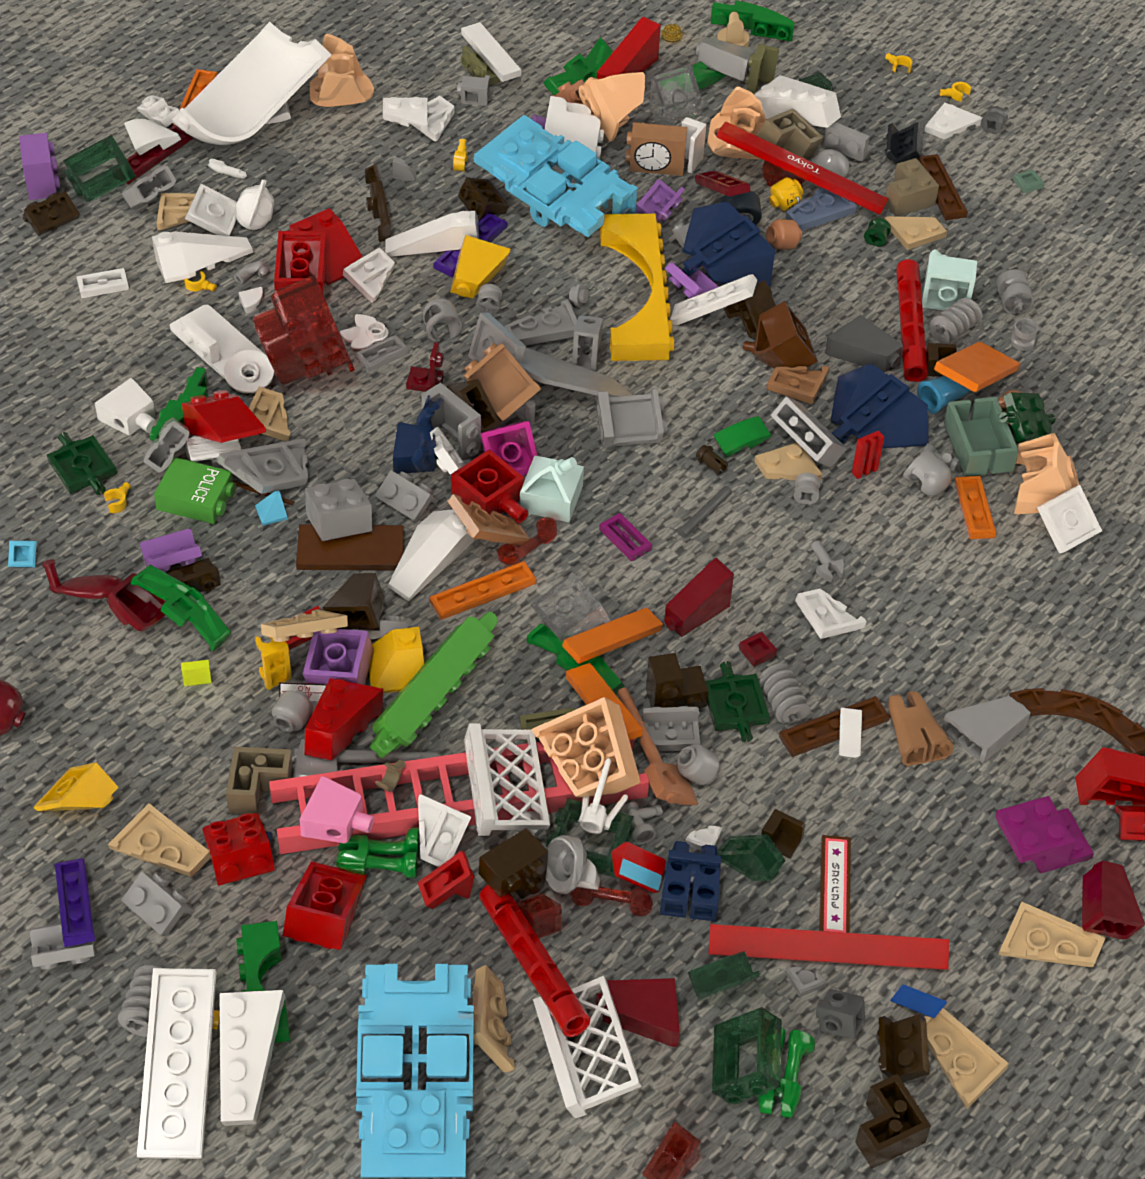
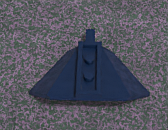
M729 202L702 206L693 209L682 251L693 257L684 261L683 265L685 267L682 268V272L690 277L700 266H703L710 279L715 284L721 285L753 274L757 282L766 280L767 285L770 287L775 249L760 235L761 230L746 215L742 216Z
M867 364L838 376L830 421L833 424L841 425L832 434L842 444L846 443L851 434L859 439L878 430L884 436L882 448L926 446L929 443L928 404L910 392L909 386L892 374L888 376L873 364Z

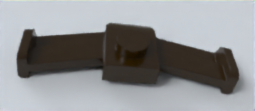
M374 164L365 169L366 184H370V197H366L367 211H372L373 219L379 218L378 240L383 242L391 237V226L383 183L377 165Z

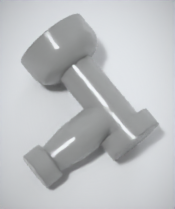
M927 443L923 452L931 450L954 473L959 459L956 457L952 459L949 453H944L943 455L935 452V447Z
M630 802L622 808V813L626 818H629L634 827L632 837L635 843L642 845L651 842L656 837V831L652 825L645 824L643 820L654 816H662V807L654 805L653 807L640 809L636 802Z

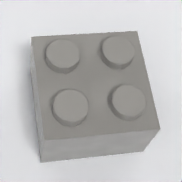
M343 479L335 483L317 484L314 487L305 488L306 515L322 541L372 531V506L355 479Z

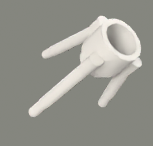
M609 758L605 760L593 803L589 806V797H583L582 811L578 820L583 830L593 834H599L603 829L609 830L612 820L628 799L627 795H623L608 816L606 808L599 804L611 764V759Z

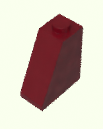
M718 558L713 559L666 604L665 624L669 630L676 631L681 637L730 607L734 573Z
M1102 860L1094 864L1092 869L1083 875L1082 928L1085 932L1123 940L1128 939L1145 926V921L1123 865Z
M675 978L606 980L622 1029L671 1047H678L680 1028ZM602 989L601 992H596L597 1006L603 996ZM602 1014L603 1022L611 1024V1017Z

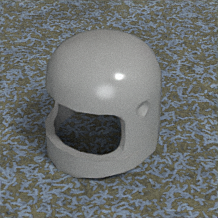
M443 298L434 299L423 309L422 317L430 340L434 342L440 341L433 327L437 323L448 324L450 338H455L460 333L462 323L455 306L449 300Z
M931 450L920 454L910 464L903 476L910 483L920 478L922 481L921 491L926 495L936 496L949 486L952 480V471Z

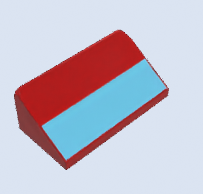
M625 842L611 851L616 877L652 893L659 892L666 861L664 858L629 842Z

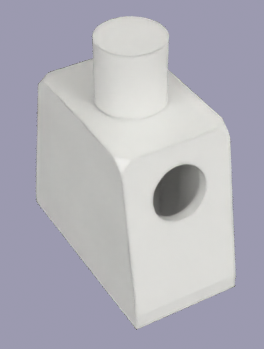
M132 378L95 402L98 420L127 435L133 434L140 428L150 433L151 428L157 424V421L154 419L156 415L152 399Z

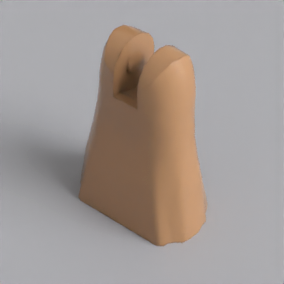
M917 691L907 692L908 708L905 707L899 694L889 696L888 708L895 728L901 759L906 767L947 759L953 753L952 741L936 721L925 700Z

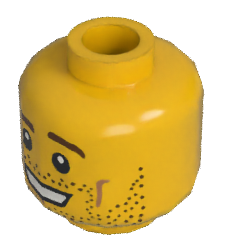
M786 177L771 186V196L768 199L774 209L779 207L782 211H788L802 201L804 192L796 179L792 180Z

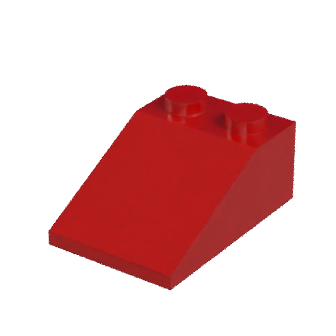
M330 208L289 225L290 231H326L325 283L327 285L345 278L343 276V269L363 258L343 222Z
M278 231L274 275L276 302H324L326 231Z
M227 390L216 391L213 393V396L207 398L204 395L194 396L190 398L191 401L182 403L184 423L189 429V434L223 443L266 433V427L241 398L229 394Z
M311 861L287 905L283 936L298 942L321 945L326 949L341 950L355 915L367 875L352 873L341 868Z

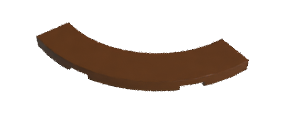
M1034 688L1009 694L1010 697L1023 704L1031 712L1030 716L1060 715L1085 721L1111 735L1129 753L1145 756V729L1138 722L1134 723L1122 714L1123 711L1105 701L1061 689L1059 692L1044 691V688Z

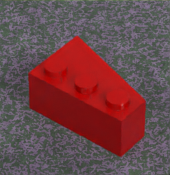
M330 678L305 728L304 755L333 760L352 743V738L359 731L363 733L367 729L368 723L374 718L377 719L382 714L384 689Z
M1102 747L1075 776L1080 805H1088L1089 800H1105L1106 805H1115V801H1132V805L1145 806V756Z

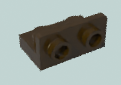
M466 177L458 197L469 211L476 212L478 222L486 216L487 212L491 214H506L509 205L488 179Z
M64 191L60 194L53 193L42 202L30 203L24 209L23 220L25 222L29 221L36 234L40 236L78 219L80 213L67 192Z
M209 558L165 572L186 585L194 587L199 592H208L221 585L219 570L216 566L213 567Z
M918 1014L892 1022L886 1016L879 1017L877 1037L880 1043V1057L878 1063L882 1073L888 1077L898 1074L902 1082L929 1075L926 1018Z

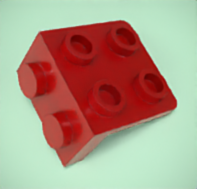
M246 813L230 820L212 822L210 825L202 828L218 886L275 871L270 842L259 814Z

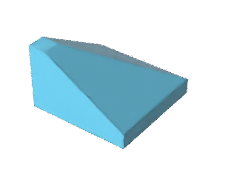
M279 490L274 491L255 505L263 526L288 519Z
M9 541L8 567H35L37 541Z

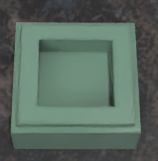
M1034 170L1025 171L1013 176V181L1023 193L1044 188L1045 183Z

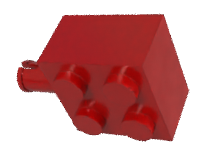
M490 449L451 474V495L460 496L464 504L470 505L471 502L480 505L481 509L488 514H491L493 511L499 514L505 512L518 524L525 521L529 514L526 508L517 503L520 501V491L524 484V477Z

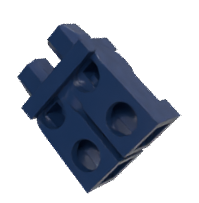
M676 841L673 849L669 850L660 915L686 918L689 888H693L690 919L716 922L721 856H718L717 847L705 844L701 847V853L689 852L690 844Z

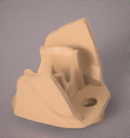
M325 34L322 46L331 56L318 68L317 76L310 81V100L314 104L323 107L366 102L373 96L374 87L370 79L363 73L353 46L338 37Z
M643 72L619 74L599 80L590 77L585 84L579 86V95L583 105L589 107L591 115L600 119V129L604 130V141L608 143L614 141L618 128L626 124L630 119L628 114L637 110L638 106L643 103L645 74Z
M736 87L725 100L721 111L711 119L707 144L710 150L719 156L761 160L759 157L718 139L715 135L726 121L757 136L766 121L762 102L752 92Z
M1055 433L1017 445L1019 451L1016 464L1025 465L1027 473L1022 474L1024 482L1019 487L1014 514L1039 513L1038 506L1079 485L1072 457L1066 455Z

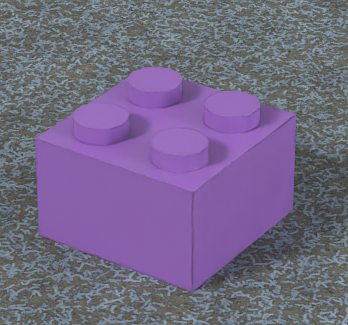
M47 133L19 136L22 166L29 200L43 199L53 193H57L56 188L61 187L59 175L55 174L59 172L57 160L53 156L55 155L53 141L48 142Z
M337 629L336 633L323 634L321 631L313 632L314 636L311 639L303 671L306 683L327 684L329 679L332 678L365 685L373 652L368 631Z

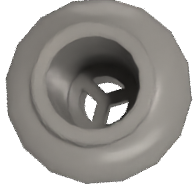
M290 690L281 694L273 706L271 714L275 725L285 732L299 731L305 726L312 715L313 706L306 693L299 690Z
M692 744L683 748L677 758L678 771L691 782L697 785H705L717 776L719 759L714 752L700 744Z

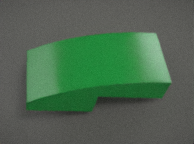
M759 416L740 421L713 435L726 458L746 446L752 449L772 437Z

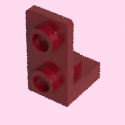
M434 342L430 355V369L411 366L406 389L426 392L440 382L443 383L444 370H440L443 364L444 355L440 352L439 343Z

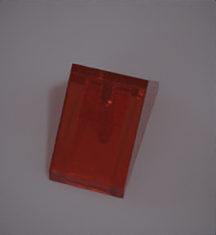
M543 893L517 902L520 910L539 939L561 931L562 908L560 903Z
M673 1122L642 1175L647 1179H681L698 1161L701 1141L680 1124Z

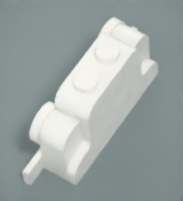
M550 96L545 130L554 136H564V142L567 140L580 142L597 154V158L600 159L601 146H598V143H603L604 130L600 129V119L591 115V110L586 105L570 103L561 97ZM556 165L552 167V170L559 174L565 172ZM573 177V179H572V181H571L572 184L577 183V182L574 180V177Z

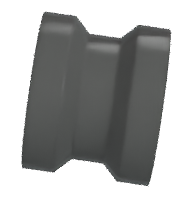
M999 106L991 107L981 120L983 130L992 134L999 133L1008 121V114Z

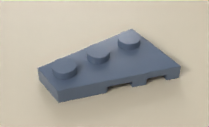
M820 188L815 191L813 197L802 200L788 210L786 219L795 220L801 231L854 214L857 211V205L837 194Z

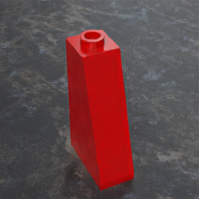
M642 17L597 71V79L619 74L644 72L659 58L661 24Z

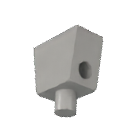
M583 315L578 317L574 330L572 364L596 372L602 341V318ZM584 347H590L589 355L582 353Z

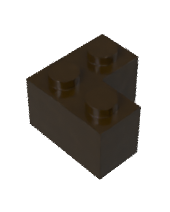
M766 280L756 283L752 297L723 308L729 319L740 316L748 337L754 338L757 335L759 315L775 307L776 304L772 297L771 288L767 285Z
M676 653L648 657L646 692L651 708L688 706L701 709L707 707L709 691L701 666L680 669Z
M525 828L480 856L478 874L500 898L509 892H515L523 899L529 894L538 893L544 887L548 850Z
M898 1074L870 1086L866 1105L874 1119L860 1125L855 1143L873 1169L926 1143L931 1125Z

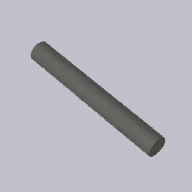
M724 486L677 531L678 535L685 538L732 494L731 489L728 486Z

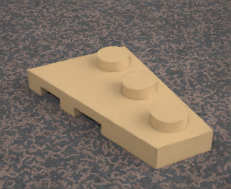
M942 1008L935 1018L924 1016L927 1025L928 1047L968 1109L1007 1070L1009 1063Z

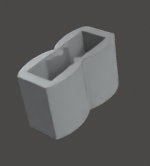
M162 166L128 185L123 190L122 195L130 208H135L171 188L175 184L176 179L168 166Z
M174 417L165 422L159 432V437L153 440L146 448L143 457L144 463L158 473L164 471L172 462L174 452L181 449L189 437L188 427Z

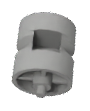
M1017 269L1008 270L997 278L996 287L1001 297L1003 308L1008 314L1024 313L1033 306L1034 298L1023 271Z

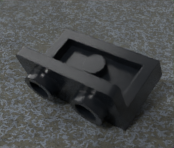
M918 122L898 131L893 123L888 125L885 153L890 161L897 164L921 157L923 128Z

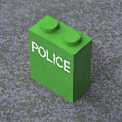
M174 457L154 493L156 509L215 524L218 517L224 515L228 498L234 496L236 483L233 482L232 473L228 470Z

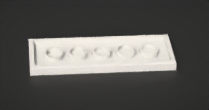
M153 968L137 1149L138 1158H203L216 969Z

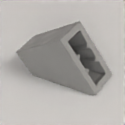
M705 37L702 43H698L695 55L699 56L697 62L701 61L711 69L744 81L747 71L750 72L751 67H747L750 54H754L755 49Z
M1007 696L950 711L944 717L942 728L947 736L984 764L1026 728L1031 712L1023 704Z

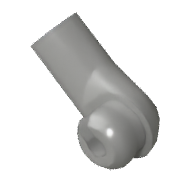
M259 260L245 265L234 275V280L243 284L254 273L257 272L260 277H263L270 269L265 265L266 262Z

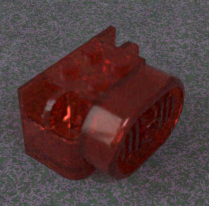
M315 275L275 291L271 296L273 308L253 316L252 321L257 335L281 384L286 385L305 376L312 378L324 372H327L328 376L333 375L331 369L347 363L350 372L355 370Z

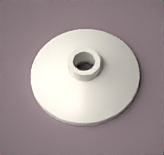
M242 350L233 354L227 360L224 367V376L229 386L241 393H256L259 386L266 388L271 383L274 376V367L269 357L257 350ZM248 374L253 375L252 377H246Z

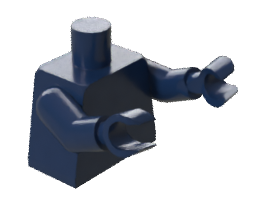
M430 395L427 396L424 407L416 419L417 425L398 422L393 452V472L400 474L401 471L404 473L435 471L436 459L438 457L434 451L436 447L435 434L433 433L432 440L430 432L434 430L431 419L435 413L434 410H438L441 405V398L437 402H433L430 399Z

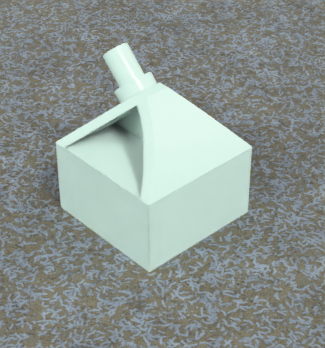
M936 249L933 250L929 256L923 286V308L945 310L961 298L971 299L976 279L977 261L948 257L945 254L942 255Z
M534 455L520 491V505L526 508L529 514L570 523L583 487L584 466L577 465L573 457L567 460H555Z

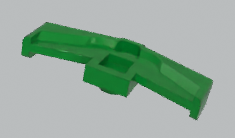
M600 37L586 58L579 53L565 64L563 68L566 72L552 77L549 76L543 84L552 95H556L560 92L558 88L567 82L573 85L581 79L584 83L590 77L597 79V71L614 51Z
M149 565L133 577L130 584L133 586L138 585L166 601L160 611L179 627L190 621L210 645L212 652L220 647L232 633L204 599V595L194 587L186 585L152 565Z
M539 624L527 635L528 644L536 645L558 655L556 664L567 671L591 663L615 694L625 687L600 655L578 664L562 647L564 639L569 637L549 629L544 624Z

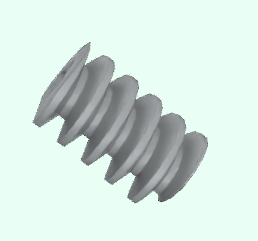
M965 297L953 303L930 321L929 326L932 337L942 344H949L950 341H954L963 332L968 331L969 328L982 320L983 315L979 305L970 298Z
M779 663L768 667L762 672L760 684L779 722L784 724L799 722L810 714L811 708L806 704L805 696H802L803 692L798 687V681L794 679L793 671L788 670L786 663Z
M144 965L135 970L134 979L131 981L130 989L126 993V1000L123 1001L122 1010L118 1014L119 1024L124 1029L144 1037L148 1034L153 968H161L153 965Z

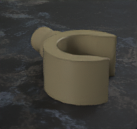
M398 760L393 765L388 762L384 765L387 767L386 774L381 782L376 780V786L388 792L393 791L399 782L401 772L406 767L403 760Z

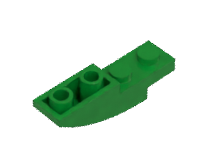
M736 0L734 5L713 2L711 24L727 26L730 14L737 12L739 20L744 24V29L751 30L750 35L786 41L793 40L795 22L775 11Z
M196 367L193 375L188 377L186 388L183 393L179 394L178 401L169 399L166 407L161 409L159 420L150 431L151 441L159 437L162 426L173 417L185 425L182 403L191 401L190 398L194 396L204 395L206 398L208 397V380L205 368Z

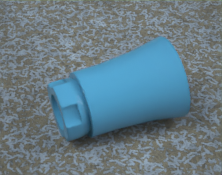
M946 376L922 381L918 385L917 395L918 398L928 404V411L931 414H935L947 406L948 402L964 397L971 390Z

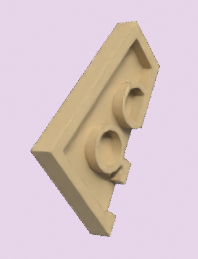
M317 609L313 610L312 614L306 615L302 613L295 615V618H282L261 624V633L264 636L273 637L275 642L288 641L290 636L297 635L300 638L314 636L313 632L321 631L323 634L336 633L337 628L348 626L347 615Z
M149 803L108 844L112 850L189 877H193L211 858L208 849Z
M1021 902L998 955L1094 967L1105 937L1085 932L1082 927Z
M485 965L476 969L475 984L473 986V1043L478 1045L503 1072H510L515 1070L514 1059L509 1058L507 1046L511 1045L512 1042L511 1035L506 1031L503 1023V1018L508 1016L504 986L500 979Z

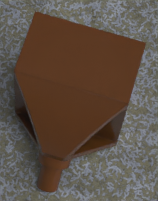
M785 301L760 314L756 341H745L743 343V350L752 352L760 361L774 369L776 367H809L818 362L806 327Z

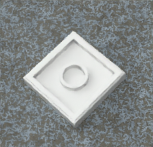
M200 184L185 219L216 235L230 236L237 220L235 209L237 202Z
M1080 485L1037 507L1059 553L1068 551L1102 531Z

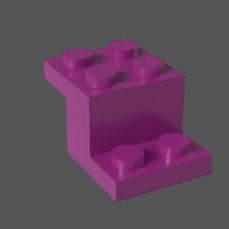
M1049 796L996 811L995 818L1019 862L1023 863L1033 860L1040 874L1093 858L1094 853L1069 809L1057 811Z

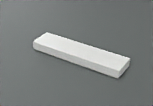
M480 22L461 28V35L502 82L521 76L520 67Z
M753 274L677 303L674 306L670 320H672L673 325L677 326L752 297L757 279Z

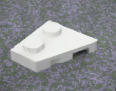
M441 96L429 101L428 132L422 133L433 141H438L455 113L454 105ZM411 124V125H413L415 128H417L418 130L421 131V127H420V126Z
M420 97L383 98V119L398 122L400 125L407 127L411 123L420 126L422 132H428L427 98Z
M944 103L926 124L924 132L947 139L956 133L966 131L967 127L971 125L979 126L983 117Z
M378 248L344 268L343 276L373 303L378 298L391 275L395 262L382 249Z
M436 427L432 430L430 436L432 440L433 433L435 434L436 447L434 451L438 457L436 462L441 470L452 474L466 464L441 429Z
M822 589L798 593L795 602L820 639L864 628L867 621L865 618L860 616L856 619L847 613V606L834 600Z
M419 794L420 859L439 867L454 856L471 816Z

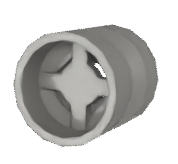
M1029 318L1018 319L1014 325L1011 345L1017 350H1031L1035 344V337L1039 328L1038 324Z

